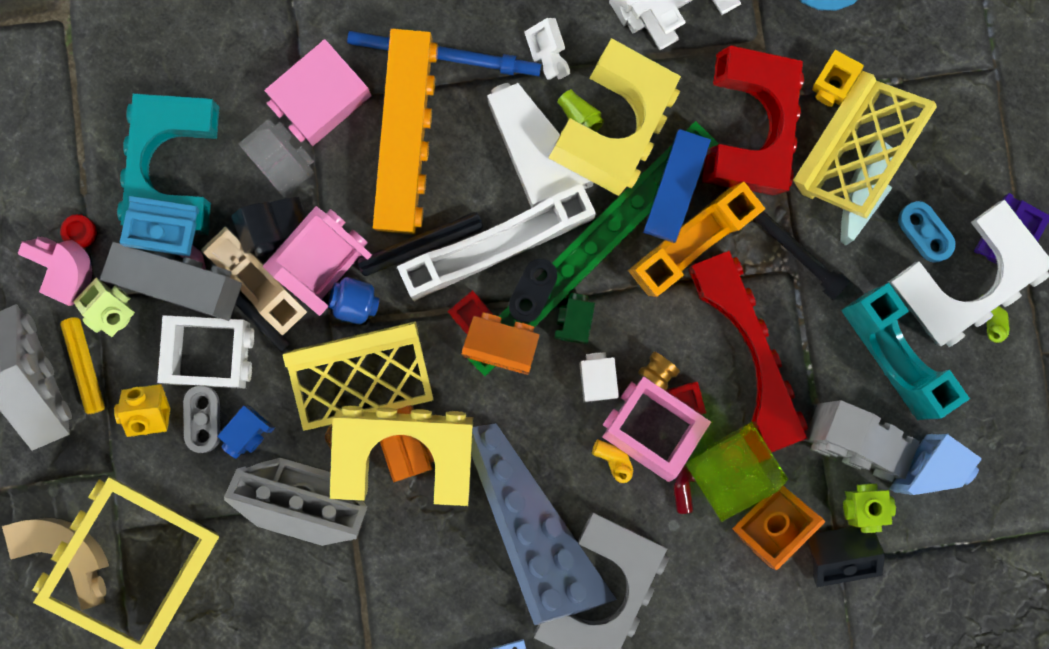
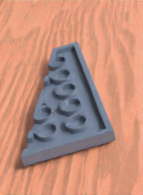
M495 423L473 427L471 455L534 626L600 607L617 600L498 425Z

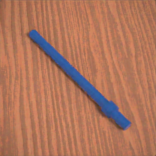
M349 31L347 43L389 51L390 38ZM438 46L437 59L497 69L500 70L501 74L514 75L515 72L540 77L542 66L540 63L517 60V56L503 54V57Z

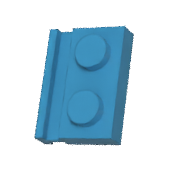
M129 196L130 204L128 211L126 210L120 244L125 247L190 257L196 229V217L199 214L198 207Z

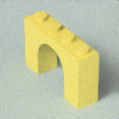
M611 38L589 79L619 94L631 105L636 116L635 133L620 139L608 138L570 118L548 158L618 196L626 186L632 189L641 173L640 170L636 169L640 159L645 162L654 146V143L650 142L653 133L658 135L667 120L663 112L666 106L669 108L673 106L680 93L676 86L681 76Z
M359 406L342 407V410H337L334 414L332 423L330 499L364 501L368 492L370 451L384 438L393 435H407L424 443L434 458V504L468 506L473 417H466V413L459 411L446 412V416L432 415V411L423 409L412 410L411 414H399L397 409L378 408L376 412H363V408Z

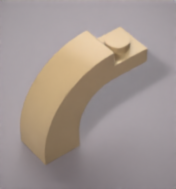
M226 226L201 249L217 267L232 272L230 278L242 283L240 290L253 303L257 311L282 336L307 313L293 294L262 267L264 264L254 253H244L240 240Z
M39 518L2 526L10 560L38 552L53 555L61 541L68 544L75 531L70 529L72 523L55 518ZM87 533L68 565L81 610L105 603L104 596L106 595L104 580L101 576H98L97 570L108 567L109 564L102 548L89 533Z

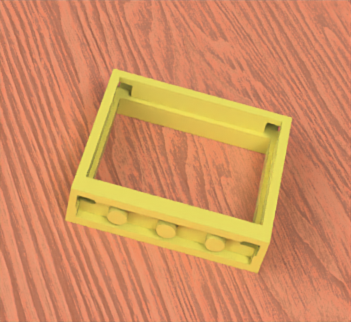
M108 476L105 482L99 479L88 498L94 501L87 513L80 510L70 526V529L75 531L69 543L61 541L51 560L57 563L50 575L43 572L32 589L33 592L37 593L33 603L124 649H155L216 544L219 535L117 479ZM112 492L199 537L140 641L50 596Z

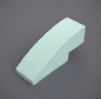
M880 140L870 145L864 158L883 151ZM885 142L887 150L893 148ZM885 159L866 166L869 177L884 172L887 167ZM862 167L856 169L850 184L865 180ZM888 185L867 219L843 209L841 243L847 245L855 240L892 189L891 186ZM868 188L849 193L851 202L862 206L869 196Z

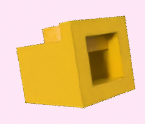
M835 49L813 86L812 90L817 93L816 99L831 107L834 103L841 105L861 74L864 65ZM837 80L841 87L836 88L829 84V81Z

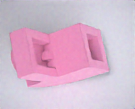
M37 237V239L21 243L18 251L19 255L48 268L39 292L68 306L74 305L73 301L85 290L92 279V265L86 251L73 240L56 243L45 237Z

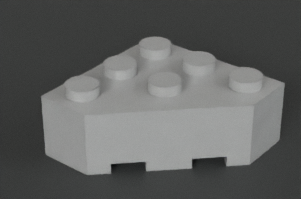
M15 304L0 311V411L33 451L70 435L69 420L72 419V414L59 391L53 376V366L44 354L36 334L37 328L33 318L29 314L24 315L19 306Z
M841 400L817 404L806 432L807 439H804V441L812 444L810 450L828 457L830 455L834 457L839 455L843 457L842 463L856 469L870 470L872 468L874 469L873 476L891 483L894 478L906 479L920 442L910 436H907V439L902 438L904 433L902 430L886 422L884 425L879 424L881 418L877 415Z

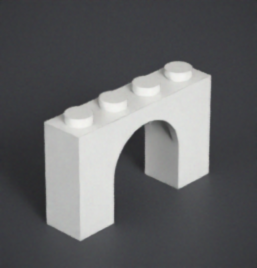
M1005 200L997 202L971 221L972 225L994 252L998 265L996 280L990 290L983 296L965 302L949 297L940 289L920 262L913 263L889 281L895 292L938 346H943L944 344L948 347L953 346L965 337L962 331L972 324L976 327L981 326L994 316L991 313L993 309L1000 304L1004 307L1009 306L1022 296L1019 292L1028 284L1035 287L1049 277V256Z

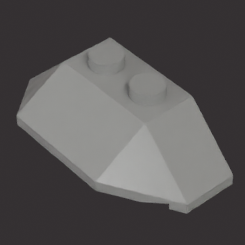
M283 458L261 462L248 468L246 466L237 468L224 496V501L257 527L321 546L357 539L367 511L366 504L361 500L330 499L331 472Z

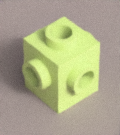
M97 277L73 301L82 316H84L83 322L96 333L103 330L111 337L118 330L125 328L135 313L127 303L131 298L116 285L111 289Z

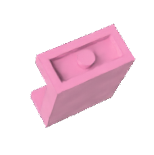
M315 206L262 267L320 316L328 308V305L322 298L330 291L334 283H337L360 256L368 260L372 254L364 248L368 242L353 229L350 233H347L342 228L346 222L331 209L325 213Z

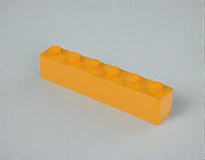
M390 29L373 229L376 231L416 235V227H422L423 207H418L419 194H425L426 174H421L422 161H428L429 141H424L425 128H431L432 109L427 108L428 95L433 96L435 89V76L430 75L431 62H437L438 43L433 42L431 32Z

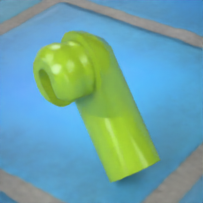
M998 306L991 311L994 316L986 322L987 336L994 343L1003 342L1008 337L1010 331L1008 313L1005 309Z

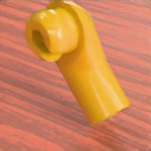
M597 439L592 449V455L607 460L611 473L617 482H629L633 475V467L629 456L616 446Z

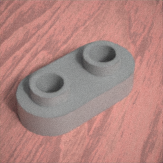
M195 386L187 391L183 400L184 441L190 450L197 453H207L214 450L220 442V439L217 437L220 433V399L212 388ZM201 397L208 399V406L205 409H201L198 405ZM202 430H206L209 433V438L204 443L199 439V433Z

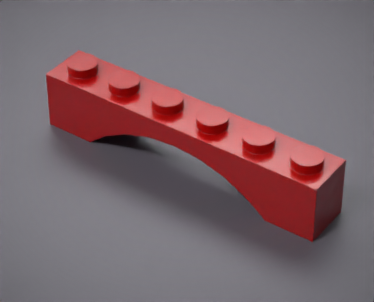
M730 251L692 265L688 271L700 300L714 307L729 319L742 335L750 350L757 381L756 405L751 424L758 433L765 453H772L807 439L804 432L808 429L806 420L800 411L796 412L791 401L795 398L793 389L788 380L783 381L779 372V368L782 367L781 360L776 350H770L766 337L769 336V332L762 318L758 319L753 307L756 306V300L749 287L745 288L740 277L743 275V269L737 257L732 258Z

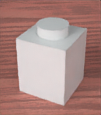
M606 352L586 354V360L579 363L583 402L618 399L615 359L606 358Z

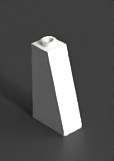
M504 83L492 89V94L487 95L488 104L531 208L582 183L584 189L593 186L592 181L548 158L560 134L519 83L512 86L509 83Z

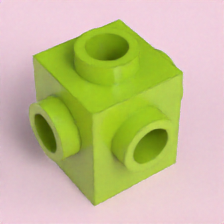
M877 483L857 485V491H845L846 500L843 501V511L845 519L848 520V525L861 527V533L882 532L883 525H892V516L896 514V505L893 496L889 495V490L878 489ZM871 503H873L874 515H871L869 512Z

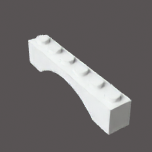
M582 183L546 199L502 224L455 244L425 253L397 266L410 297L413 301H416L593 221L596 213Z

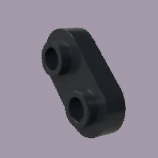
M535 259L526 266L509 301L510 314L516 321L531 323L540 316L557 281V270L550 261ZM537 270H544L547 273V278L544 281L535 279L534 273ZM524 299L531 301V310L522 311L519 307L520 302Z

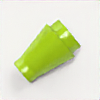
M572 89L563 93L558 99L557 103L562 107L568 120L571 118L595 132L604 124L601 112L579 97Z

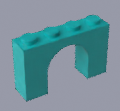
M133 94L132 104H128L126 111L127 122L130 124L129 136L125 137L123 143L124 154L127 156L126 168L122 169L120 175L121 187L124 188L123 201L118 203L117 216L118 220L121 221V226L124 224L126 210L128 211L129 196L197 206L199 214H197L195 222V235L209 234L211 203L204 197L167 195L158 192L150 179L149 164L155 150L169 139L176 137L217 139L220 107L213 99Z
M890 283L868 291L841 309L916 420L942 419L970 399L950 370L938 372L931 369L909 346L897 319L908 313L909 310Z

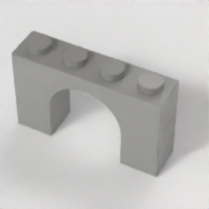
M591 511L577 542L579 545L614 561L621 568L626 579V595L620 608L614 614L602 620L589 621L575 615H569L538 624L534 632V638L555 649H623L621 647L626 637H632L639 625L640 618H637L636 615L641 604L647 606L655 588L650 585L655 575L663 573L669 557L665 555L667 548Z

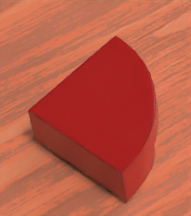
M698 381L666 390V392L700 415L706 414Z

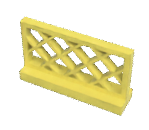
M862 71L793 179L800 193L810 199L817 197L867 219L937 108L936 103L876 81L873 74ZM881 93L893 98V105L875 111L874 103ZM912 106L923 108L917 118L904 122L901 110ZM897 112L900 124L881 130L878 119ZM874 121L877 132L858 138L857 130L860 125ZM903 131L905 139L901 145L887 150L884 138ZM880 140L883 151L864 158L861 146ZM856 148L859 160L841 166L839 159L843 152ZM885 159L887 167L884 172L869 177L866 166ZM862 167L865 180L846 186L843 174ZM839 175L841 188L830 192L821 189L827 179ZM868 188L869 196L862 206L851 202L849 193Z
M416 321L294 349L282 354L285 367H288L303 431L331 425L333 423V416H328L332 410L335 412L342 410L336 406V403L345 390L362 400L359 407H362L365 402L372 406L363 409V412H376L378 408L399 409L434 400ZM413 344L416 359L410 368L393 359L399 347ZM393 349L390 356L382 352L385 350ZM376 353L387 360L377 376L360 366L367 354ZM361 356L357 364L350 360V358ZM344 361L354 367L345 384L328 374L334 362ZM390 362L407 372L398 388L380 378ZM417 363H418L420 375H419L418 373H416V372L413 371V369H414V367L416 366ZM328 364V366L326 367L325 371H323V370H321L320 368L316 367V366ZM310 368L321 375L312 391L300 384L297 371ZM357 370L374 380L365 396L348 386ZM409 375L422 381L425 395L411 397L401 391ZM324 378L341 387L333 403L316 394ZM377 382L394 392L386 404L379 405L368 398ZM302 391H303L304 393H306L307 395H309V397L307 398V400H306L305 402H304V398H303ZM397 395L404 398L403 400L393 402ZM312 398L329 407L322 419L309 421L306 407Z

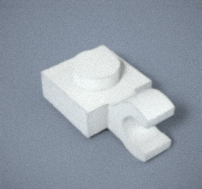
M546 18L524 31L534 62L543 63V71L547 80L555 76L558 79H562L570 74L567 62L559 55V52L564 50L565 46L556 18Z

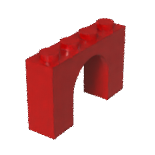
M731 45L716 54L713 86L746 92L757 98L767 112L769 133L764 145L759 150H748L722 144L709 148L704 161L703 183L732 187L745 182L752 192L777 195L789 191L794 179L792 160L797 148V138L795 136L796 122L801 113V107L798 103L800 90L804 83V74L802 73L803 61Z

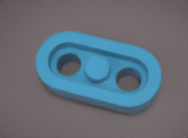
M916 201L908 204L900 211L898 217L899 226L924 259L930 262H941L953 254L955 239L928 204ZM911 215H916L919 218L918 225L911 223ZM931 241H936L939 244L938 252L931 249Z

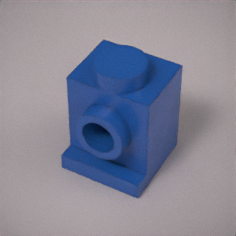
M244 405L217 437L224 442L221 446L222 449L237 459L241 454H245L246 451L252 453L264 439L261 434L263 432L271 433L275 427L251 406Z

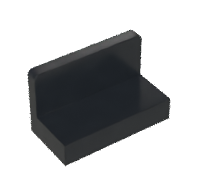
M854 526L815 533L807 540L813 557V578L817 587L883 576L885 553L876 533H861V527Z

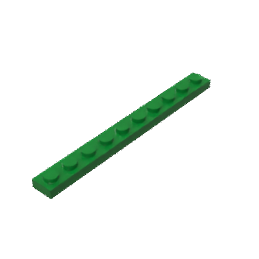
M696 121L686 130L687 132L711 139L708 149L719 144ZM672 145L638 177L632 189L628 187L552 263L557 270L556 284L540 316L535 321L524 324L536 327L649 215ZM543 271L536 280L544 281L547 278V273ZM524 299L520 302L519 307L522 311H529L532 308V303ZM509 306L498 316L502 318L501 324L514 327L515 322H518L510 314ZM468 359L485 377L496 367Z

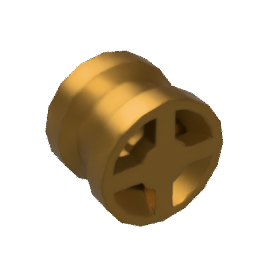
M655 351L650 356V363L646 367H641L638 371L642 378H647L665 391L668 388V381L680 373V370L673 363Z

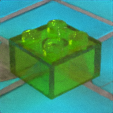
M752 421L699 451L685 463L721 522L778 492L788 481L787 476Z

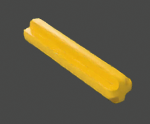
M76 317L61 321L60 325L84 411L86 414L101 412L105 406L81 321Z

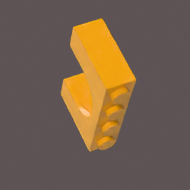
M745 182L729 187L681 226L675 243L664 240L628 269V272L648 296L658 297L684 276L682 271L704 251L726 235L742 229L766 208Z

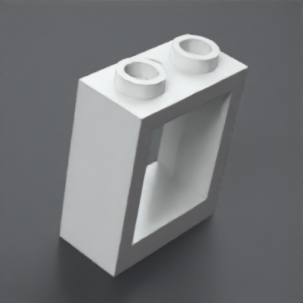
M163 315L157 383L245 389L246 381L250 382L252 376V363L247 360L248 348H253L254 329L250 328V323L245 320L230 319V321L219 318ZM184 327L234 329L231 378L180 376Z

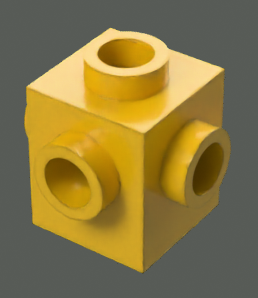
M162 384L121 390L119 404H116L114 407V415L117 424H122L127 437L167 432L170 406Z

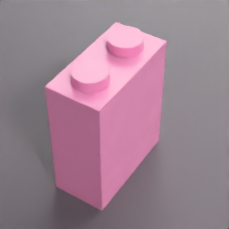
M325 39L264 90L271 99L267 102V105L279 118L285 115L292 123L288 129L300 142L306 139L312 147L372 96L369 88Z

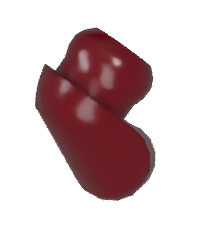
M685 463L676 477L674 496L676 510L679 514H688L693 511L690 482H698L700 480V471L696 464L686 465Z

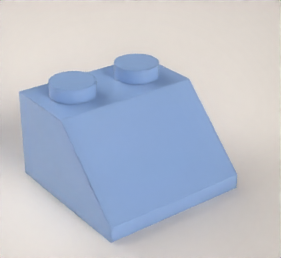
M928 434L916 450L906 479H896L889 489L895 493L917 495L960 488L974 480L979 471V468L976 466L982 458L948 434Z

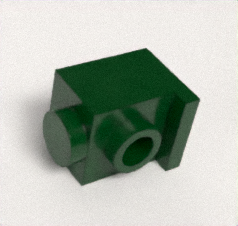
M569 293L567 306L560 305L557 325L563 326V330H556L554 339L584 345L588 344L595 303L588 302L589 296Z

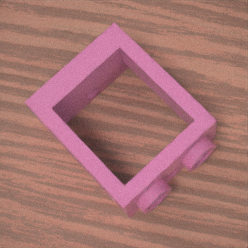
M643 377L637 384L631 381L621 396L625 403L619 412L613 409L603 423L607 430L602 438L667 482H670L678 476L711 421L647 378ZM642 394H645L689 424L667 461L620 430V427Z

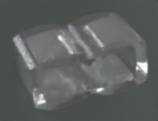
M268 119L242 140L239 145L285 198L315 173L310 167L314 161L302 147L295 150L289 143L293 136L281 122L274 125Z

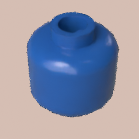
M345 277L340 283H334L329 297L328 308L332 309L333 316L336 319L361 325L367 320L368 316L374 317L376 315L379 297L374 296L375 290L372 284Z

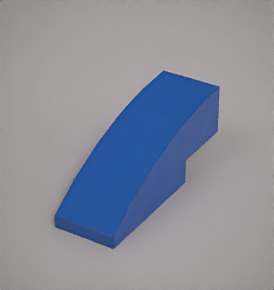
M681 129L678 130L643 233L673 243L676 242L711 139Z

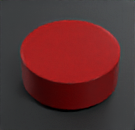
M76 214L67 217L63 221L60 235L64 242L73 240L82 248H86L94 242L97 229L92 220L83 215Z

